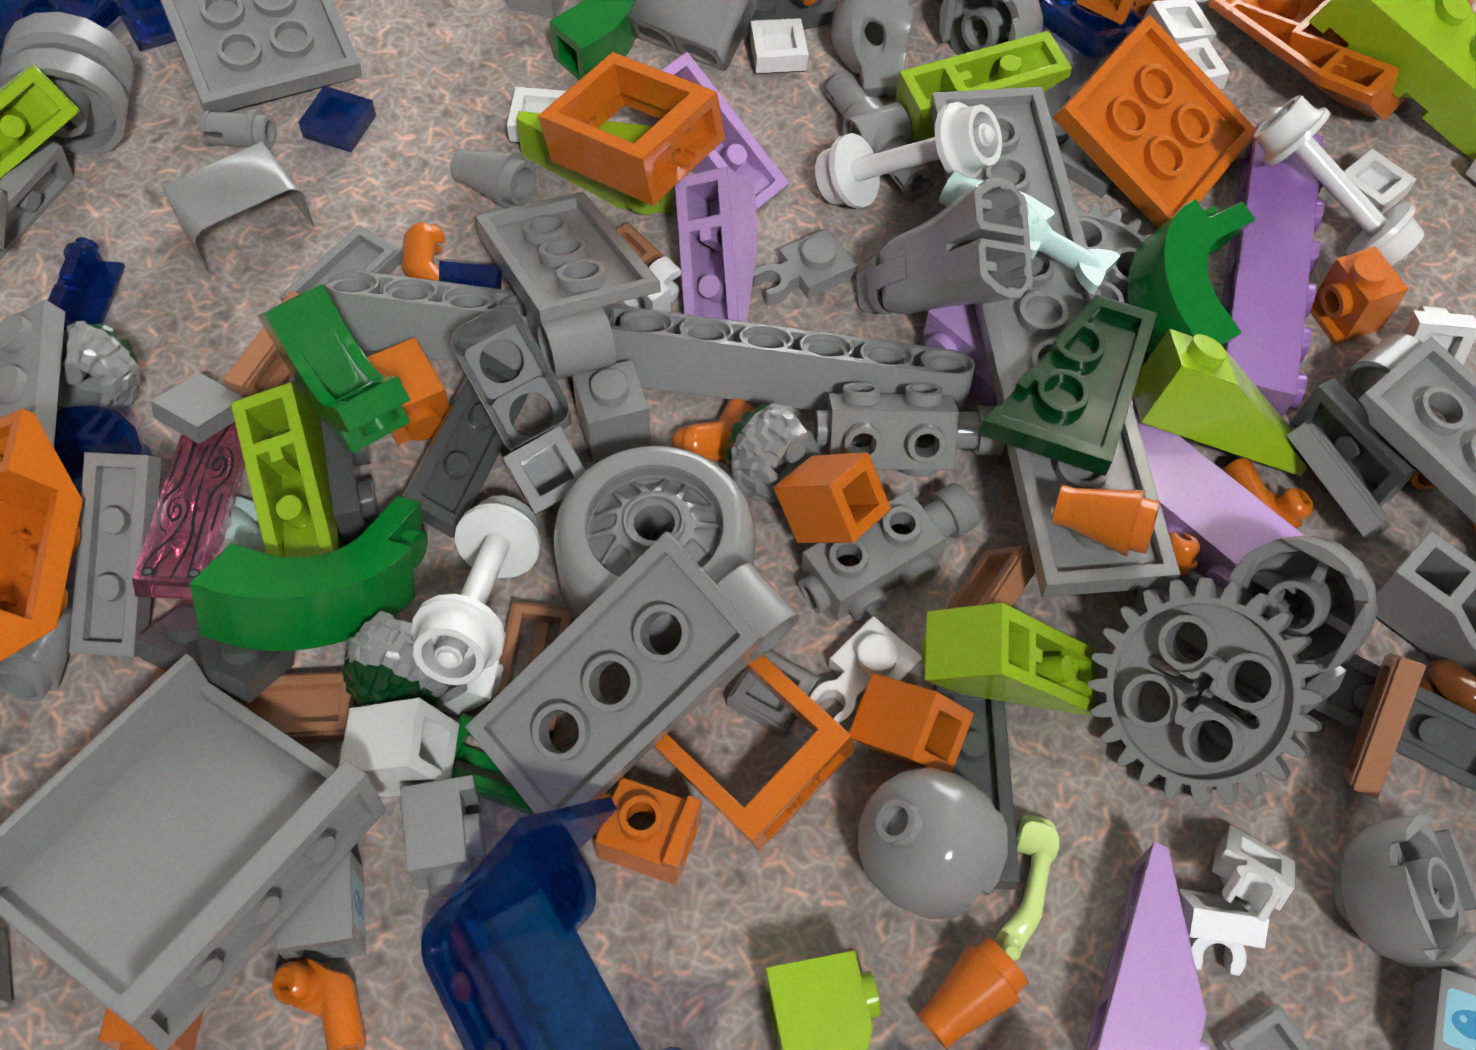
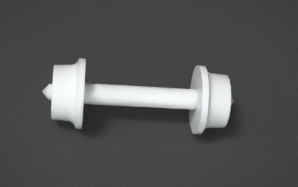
M1302 95L1294 97L1282 107L1269 108L1267 120L1253 135L1265 152L1263 162L1268 167H1271L1292 153L1302 161L1363 229L1348 246L1346 251L1348 255L1376 246L1391 266L1400 260H1407L1408 254L1420 243L1425 234L1413 217L1416 210L1415 206L1407 201L1394 206L1382 214L1312 136L1329 119L1331 113L1327 108H1314Z
M954 102L944 105L938 112L935 122V137L874 154L871 146L862 136L854 133L839 136L832 144V147L823 150L817 157L815 164L817 185L822 196L829 203L834 205L847 204L858 209L871 205L876 199L881 175L940 160L950 176L958 170L969 177L976 178L982 171V168L996 164L1000 158L1002 151L1000 126L995 114L989 107L983 104L968 107L961 102Z
M505 495L491 496L464 513L456 526L454 541L459 555L472 569L461 594L437 595L423 602L412 619L411 634L414 639L412 655L416 665L423 673L437 682L449 685L468 684L476 680L484 669L494 665L502 655L506 634L501 620L490 607L486 606L496 579L517 577L528 572L538 560L541 548V539L537 530L538 523L535 514L520 500Z

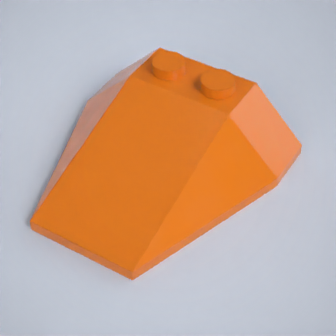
M1209 0L1208 6L1335 102L1385 121L1406 99L1403 96L1399 99L1393 94L1400 68L1345 48L1348 43L1331 28L1321 33L1308 22L1330 0ZM1468 0L1470 7L1475 0Z
M23 408L0 417V662L57 628L58 621L63 615L68 602V592L65 586L71 557L76 551L81 537L78 522L83 500L36 415Z

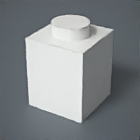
M420 698L350 708L345 736L341 745L339 766L346 760L366 773L378 796L384 797L401 796L400 787L451 779L459 723Z

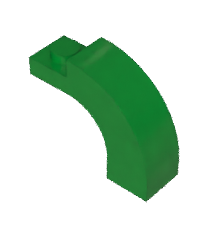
M583 0L575 7L550 20L554 59L580 80L612 52L626 57L637 37L628 17L635 0Z
M1194 199L1176 212L1137 249L1129 269L1128 300L1129 305L1158 313L1146 350L1149 356L1169 328L1192 337L1197 334L1206 335L1216 340L1223 347L1242 333L1213 290L1209 279L1207 261L1209 255L1219 251L1256 220L1243 201L1220 212L1216 205L1203 210L1197 200Z
M323 284L313 287L257 315L286 366L315 411L335 438L349 452L353 454L410 423L402 405L411 399L399 377L382 375L370 363L345 325Z
M397 496L356 540L338 550L322 555L295 558L280 557L230 543L189 583L200 636L247 649L296 651L346 641L354 637L355 633L360 631L363 624L370 621L379 611H385L395 617L415 599L413 569L422 562L427 549L428 537L422 528L421 502Z

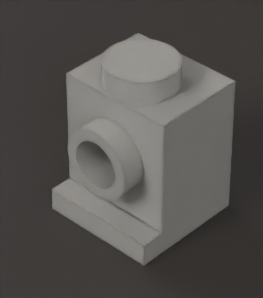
M473 775L400 787L406 869L417 890L428 889L429 894L436 897L455 896L470 891L475 880L473 858L486 856L480 813L469 814V812L482 810L481 796Z

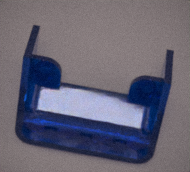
M611 797L520 817L426 924L421 939L423 964L464 1050H641L577 933V930L592 915L596 903V882L579 850L617 810ZM667 1047V1048H664V1049H662V1050H683V1049L678 1048V1047Z

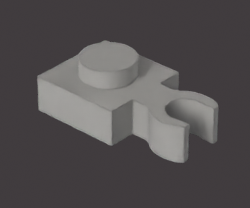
M825 228L780 248L778 261L781 264H766L754 270L752 286L755 288L765 282H773L778 285L765 291V303L770 306L781 303L787 298L790 291L800 288L807 299L855 278L857 265L831 232Z

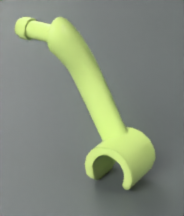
M1026 815L1020 819L1016 836L1017 852L1031 856L1030 870L1023 900L1017 912L999 931L995 941L1013 961L1020 958L1021 951L1040 923L1050 866L1054 862L1059 850V836L1053 822L1034 815Z

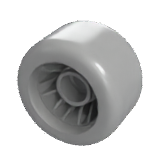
M645 446L627 449L608 456L590 467L577 479L564 497L557 513L554 530V553L560 587L566 607L572 618L575 620L665 532L671 533L716 585L738 567L747 563H751L754 566L756 545L754 519L749 503L740 487L723 469L712 461L696 453L667 446ZM672 614L659 616L652 623L649 631L651 646L661 655L672 652L679 645L682 636L681 625Z

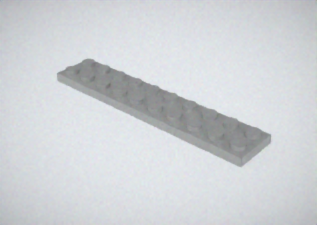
M1042 87L934 92L931 99V117L934 130L938 112L944 105L961 102L968 107L983 104L989 107L995 114L1002 135L1001 155L996 164L982 168V171L976 178L987 180L1000 177L1011 181L1018 191L1035 198L1055 212L1049 223L1053 231L1088 250ZM943 167L947 183L951 176L946 172V170ZM1037 252L1034 259H1031L1033 286L1027 289L1022 297L986 304H974L997 406H1000L1014 391L1016 383L1028 369H1034L1052 349L1056 338L1095 295L1101 296L1099 288L1095 294L1088 293L1076 278L1074 270L1042 252ZM1130 402L1115 455L1106 476L1006 444L1041 597L1170 587V581L1178 579L1180 571L1161 504L1146 554L1129 551L1126 557L1067 527L1052 523L1057 498L1062 485L1074 488L1145 490L1144 498L1159 501L1132 402Z

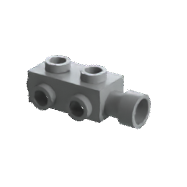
M852 382L843 386V393H829L828 410H816L815 439L820 447H826V454L868 452L875 470H900L902 473L910 476L926 477L935 474L937 470H954L956 449H973L975 455H1002L1005 447L1003 442L979 435L983 419L995 406H976L974 412H959L952 395H943V388L931 383L909 384L905 387V394H880L881 388L876 384ZM861 433H867L874 437L873 440H853L855 436ZM924 434L936 436L935 440H917L918 437Z
M951 483L929 497V504L922 507L908 490L893 500L888 501L891 510L854 543H809L802 556L801 574L804 578L798 581L801 594L817 614L828 609L838 621L851 613L857 622H861L885 606L888 601L885 593L904 582L909 590H915L929 582L940 570V565L937 562L941 560L947 537L950 536L956 539L977 527L980 523L978 509L969 493L961 485ZM901 530L905 535L897 534L896 532ZM853 556L859 561V564L852 567L841 564Z

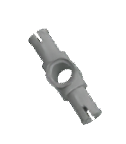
M840 72L829 80L826 87L829 92L826 93V96L844 117L843 135L854 133L862 136L871 146L874 154L913 142L910 118L899 102L882 105L877 98L868 96L850 72ZM925 164L889 173L907 198L918 197L931 185L930 177H932V172Z

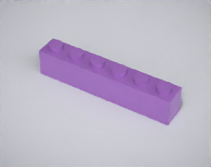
M1258 122L1253 135L1263 123ZM1314 134L1312 137L1323 148L1324 136ZM1252 135L1241 160L1235 205L1243 201L1256 220L1230 241L1221 302L1242 333L1226 344L1224 349L1283 417L1289 407L1294 409L1299 407L1307 385V375L1299 373L1300 362L1304 360L1312 337V329L1304 327V321L1312 308L1316 295V284L1309 283V275L1313 272L1320 253L1321 243L1320 241L1313 240V235L1320 225L1325 201L1317 199L1323 185L1294 153L1278 164L1268 167L1263 162L1265 152Z

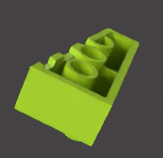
M1330 0L1308 21L1321 33L1331 28L1348 43L1345 48L1400 68L1393 94L1399 99L1403 96L1418 102L1423 107L1422 119L1470 160L1474 161L1476 159V14L1471 9L1468 0Z

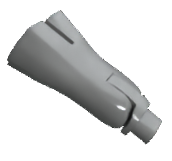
M1000 177L987 179L956 199L928 221L890 240L882 247L880 254L870 259L868 268L861 270L857 275L858 302L861 310L865 313L912 314L944 307L986 304L1022 297L1024 292L1033 286L1027 200L1011 181Z

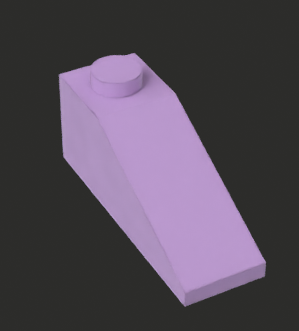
M688 52L662 69L664 72L712 89L718 93L725 140L691 170L694 174L729 167L754 185L756 210L789 184L786 177ZM629 107L642 125L654 126L660 120Z
M729 167L686 175L675 185L684 314L747 322L758 245L754 185Z
M1154 842L1136 862L1085 1050H1210V1045L1201 1041L1207 1015L1168 847Z

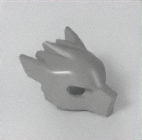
M837 0L830 29L835 52L850 71L860 75L862 89L868 96L897 95L899 71L904 70L908 36L915 9L909 6L910 0Z

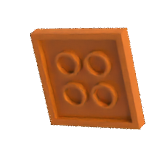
M1150 14L1134 27L1052 117L1157 229L1188 202L1196 199L1200 203L1248 144L1255 130V127Z

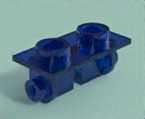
M85 237L76 238L75 242L68 243L63 251L65 260L58 274V281L54 284L47 300L65 311L64 331L68 325L76 321L103 325L125 269L124 263L103 261L98 253L99 246L97 243Z

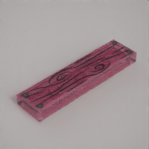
M235 422L201 444L181 434L132 578L136 597L193 600L189 583L221 553L245 467Z

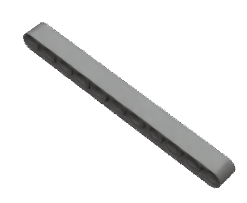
M355 270L333 273L326 277L324 281V287L360 349L380 352L415 337L427 358L459 362L451 346V338L454 331L462 324L501 305L515 308L529 328L526 308L515 291ZM614 304L602 307L612 330L616 349V363L633 360L641 387L724 399L735 398L746 402L767 403L769 405L775 403L791 406L792 408L816 411L828 410L829 393H843V386L852 382L876 384L881 388L880 394H905V387L909 384L931 383L942 387L943 395H952L959 412H966L975 363L968 355L959 351ZM496 340L489 343L483 349L485 353L512 370H522L524 363L523 355L514 343L508 340Z

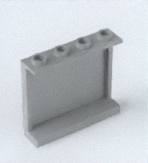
M185 654L169 670L155 679L142 695L114 721L100 730L86 747L51 779L43 783L31 798L0 825V917L155 1049L168 1050L386 812V809L366 773L346 760L336 769L209 683L195 660L188 654Z

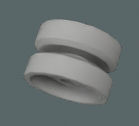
M63 12L34 13L16 21L6 34L3 44L0 87L34 64L80 109L79 113L48 139L61 145L65 155L104 154L113 150L124 138L128 103L133 83L134 64L127 48L109 30L87 18Z

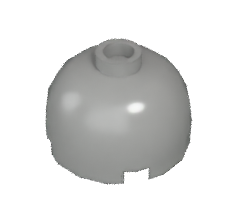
M943 0L940 9V35L942 42L950 40L952 49L957 55L1043 32V15L1039 0Z
M1317 536L1281 537L1248 552L1231 572L1228 584L1230 582L1242 584V604L1247 605L1259 593L1270 596L1269 605L1264 615L1268 619L1283 612H1290L1294 616L1283 634L1287 639L1310 636L1312 642L1303 651L1298 653L1297 656L1300 663L1322 664L1323 670L1317 674L1341 666L1361 648L1371 634L1378 612L1375 584L1363 562L1341 544ZM1256 662L1258 665L1265 668L1261 663Z
M934 767L904 771L879 786L866 802L858 823V852L866 876L892 904L930 920L956 918L969 911L963 906L973 902L981 892L988 895L999 882L1008 856L1007 825L1002 813L995 809L991 798L987 796L988 794L982 788L964 776Z
M1429 813L1389 819L1366 827L1353 838L1345 850L1340 864L1338 880L1334 885V899L1342 918L1350 922L1352 929L1373 952L1405 966L1438 967L1459 965L1470 961L1476 951V932L1465 933V911L1476 909V888L1469 864L1457 839L1449 829L1434 831L1429 823L1436 817Z

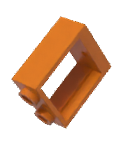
M615 52L608 55L538 115L552 162L652 206L725 140L717 91ZM624 105L660 119L635 143L598 128Z
M764 655L749 663L745 669L804 722L814 734L745 807L735 800L668 734L653 747L759 851L793 818L855 751L852 735Z

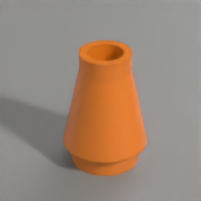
M1062 485L1057 498L1052 523L1067 527L1126 557L1129 551L1146 554L1155 527L1160 501L1144 498L1145 490L1074 488Z
M986 937L976 947L967 944L929 1002L916 1015L939 1043L948 1050L960 1038L1020 1003L1021 1000L1017 994L1029 981L1011 957L997 943Z

